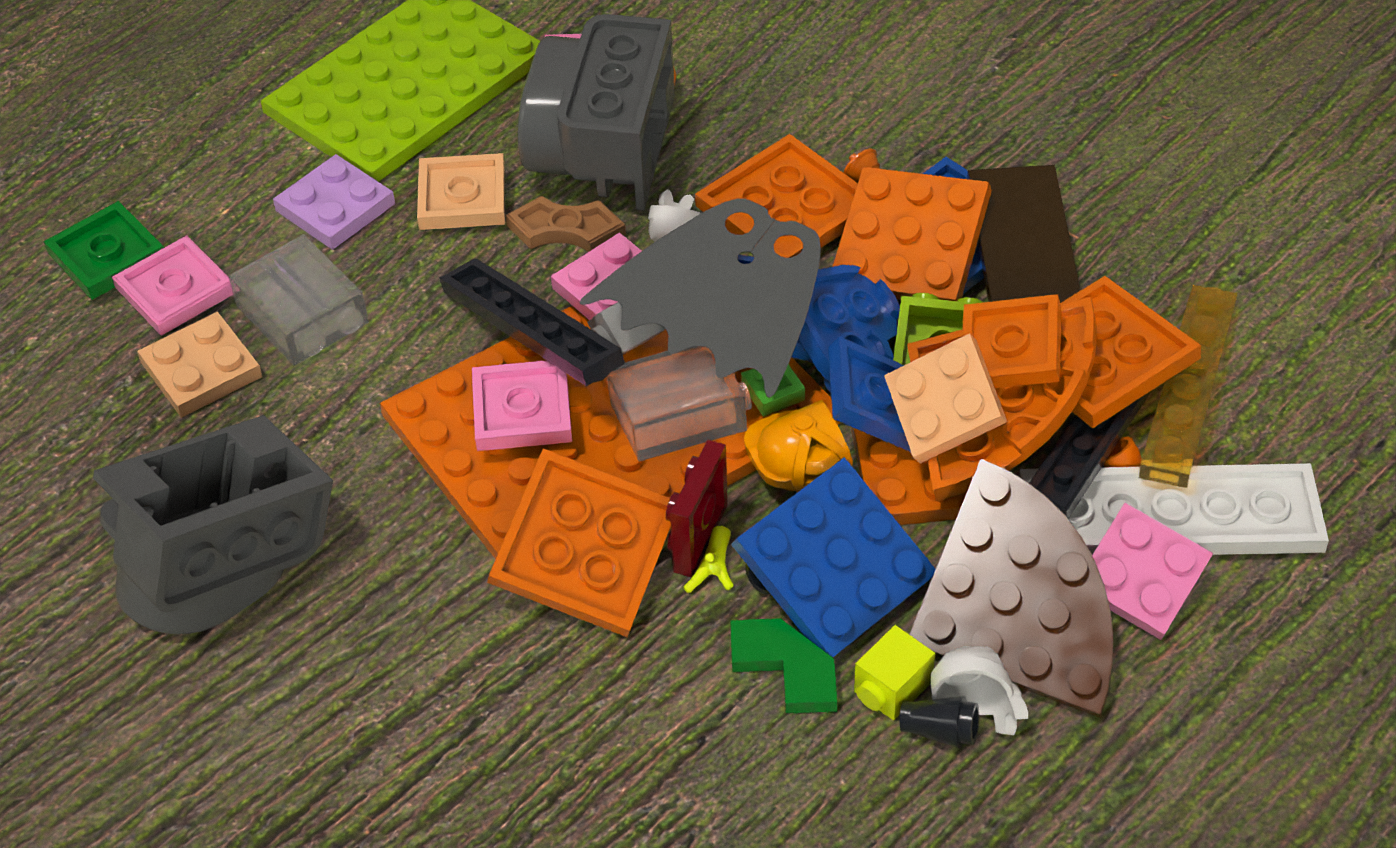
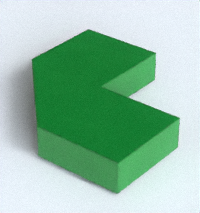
M781 618L730 620L732 672L783 670L785 713L837 712L835 662L832 656Z

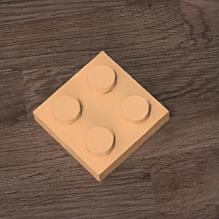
M504 154L419 158L417 207L419 230L505 225Z
M218 311L137 351L141 364L181 418L262 378L260 365Z
M970 333L884 375L912 456L919 463L927 461L1007 422L977 340Z

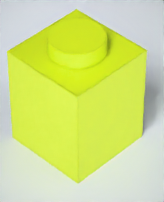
M894 625L855 663L854 692L866 707L873 711L879 710L894 721L900 715L903 701H914L931 684L935 652Z

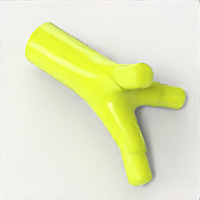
M724 526L713 528L700 566L692 578L683 586L687 593H691L709 575H716L725 590L733 588L734 584L728 575L725 563L726 551L731 537V531Z

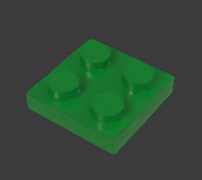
M120 201L109 205L43 241L47 253L91 300L115 288L113 276L164 248Z

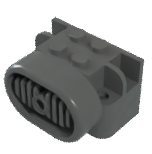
M602 14L594 16L586 22L580 38L546 36L540 41L523 88L518 115V152L520 161L526 170L561 175L572 174L574 179L596 181L598 196L605 198L610 196L613 183L635 185L636 210H645L675 98L671 20Z
M264 415L94 470L93 479L113 498L105 502L101 507L100 523L115 540L113 552L114 563L117 565L115 593L120 607L136 623L148 629L168 634L201 632L227 621L266 594L279 580L284 569L305 561L316 552L321 545L324 535L333 479Z

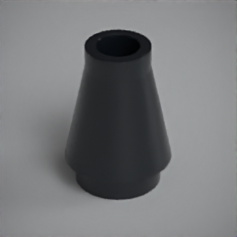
M965 696L915 702L903 701L900 710V731L913 733L961 749L963 744L974 745L979 728V705L975 702H967Z

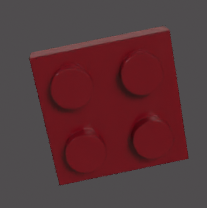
M709 439L705 443L699 457L692 456L685 472V484L680 493L674 492L666 509V520L671 522V532L667 548L673 554L674 573L692 578L709 544L713 528L718 526L728 506L726 444Z

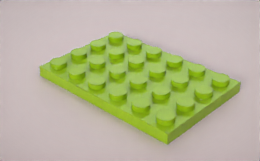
M407 0L260 100L264 114L328 156L332 157L337 154L379 182L528 74L540 40L471 0Z

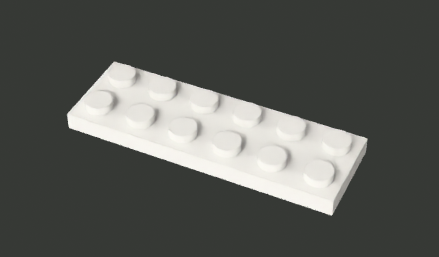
M1311 463L1101 468L1068 519L1081 535L1091 555H1093L1124 503L1207 549L1213 555L1325 553L1329 542ZM1020 469L1019 477L1029 483L1038 469Z

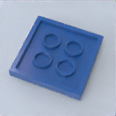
M845 457L736 538L731 544L802 634L832 657L837 655L929 581L936 570Z

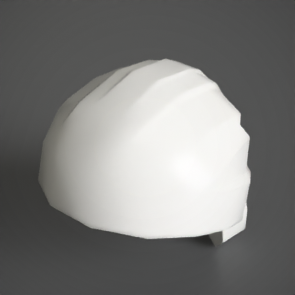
M667 189L660 194L659 205H651L648 216V233L652 241L656 242L666 234L701 214L700 212L690 210L694 201L690 194L685 195L679 203L673 202L672 193Z
M966 646L950 651L942 657L931 672L932 700L965 696L967 702L978 703L979 715L994 716L997 733L1014 735L1017 729V719H1028L1027 706L1021 697L1018 685L1011 682L1009 674L1005 670L998 654L989 647Z

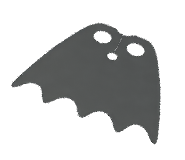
M747 199L729 200L706 210L648 246L581 299L580 305H587L607 299L618 301L622 306L621 330L628 331L649 323L662 325L668 333V353L676 354L694 346L706 347L714 354L717 378H724L744 368H753L762 375L766 396L770 398L776 393L787 369L809 310L820 263V239L813 229L796 221L780 222L773 219L764 206ZM739 212L749 214L754 220L752 230L743 235L730 233L725 227V221L731 214ZM793 235L801 239L803 249L797 256L785 258L775 252L774 243L781 236ZM742 252H751L754 259L749 264H742L738 261V255Z

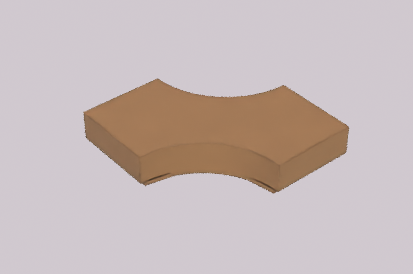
M540 196L505 215L507 227L530 249L550 243H567L581 247L589 252L618 233H621L623 236L626 235L625 224L599 200L585 205L566 206L553 203Z

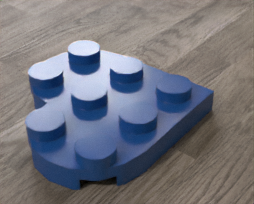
M839 265L818 269L809 310L799 336L803 348L824 377L825 386L830 392L828 347L839 336L891 360L894 358L889 342L897 335L899 303L884 281L880 279L876 284L873 283L866 276L858 274L861 267L856 265Z

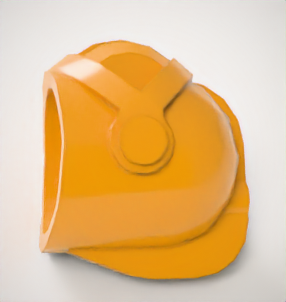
M823 400L798 410L783 411L758 420L749 426L744 435L745 448L751 463L755 466L760 477L767 484L776 488L799 492L844 457L853 466V460L846 441Z

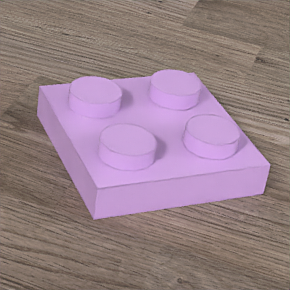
M337 154L273 198L276 212L332 250L395 205L392 190Z

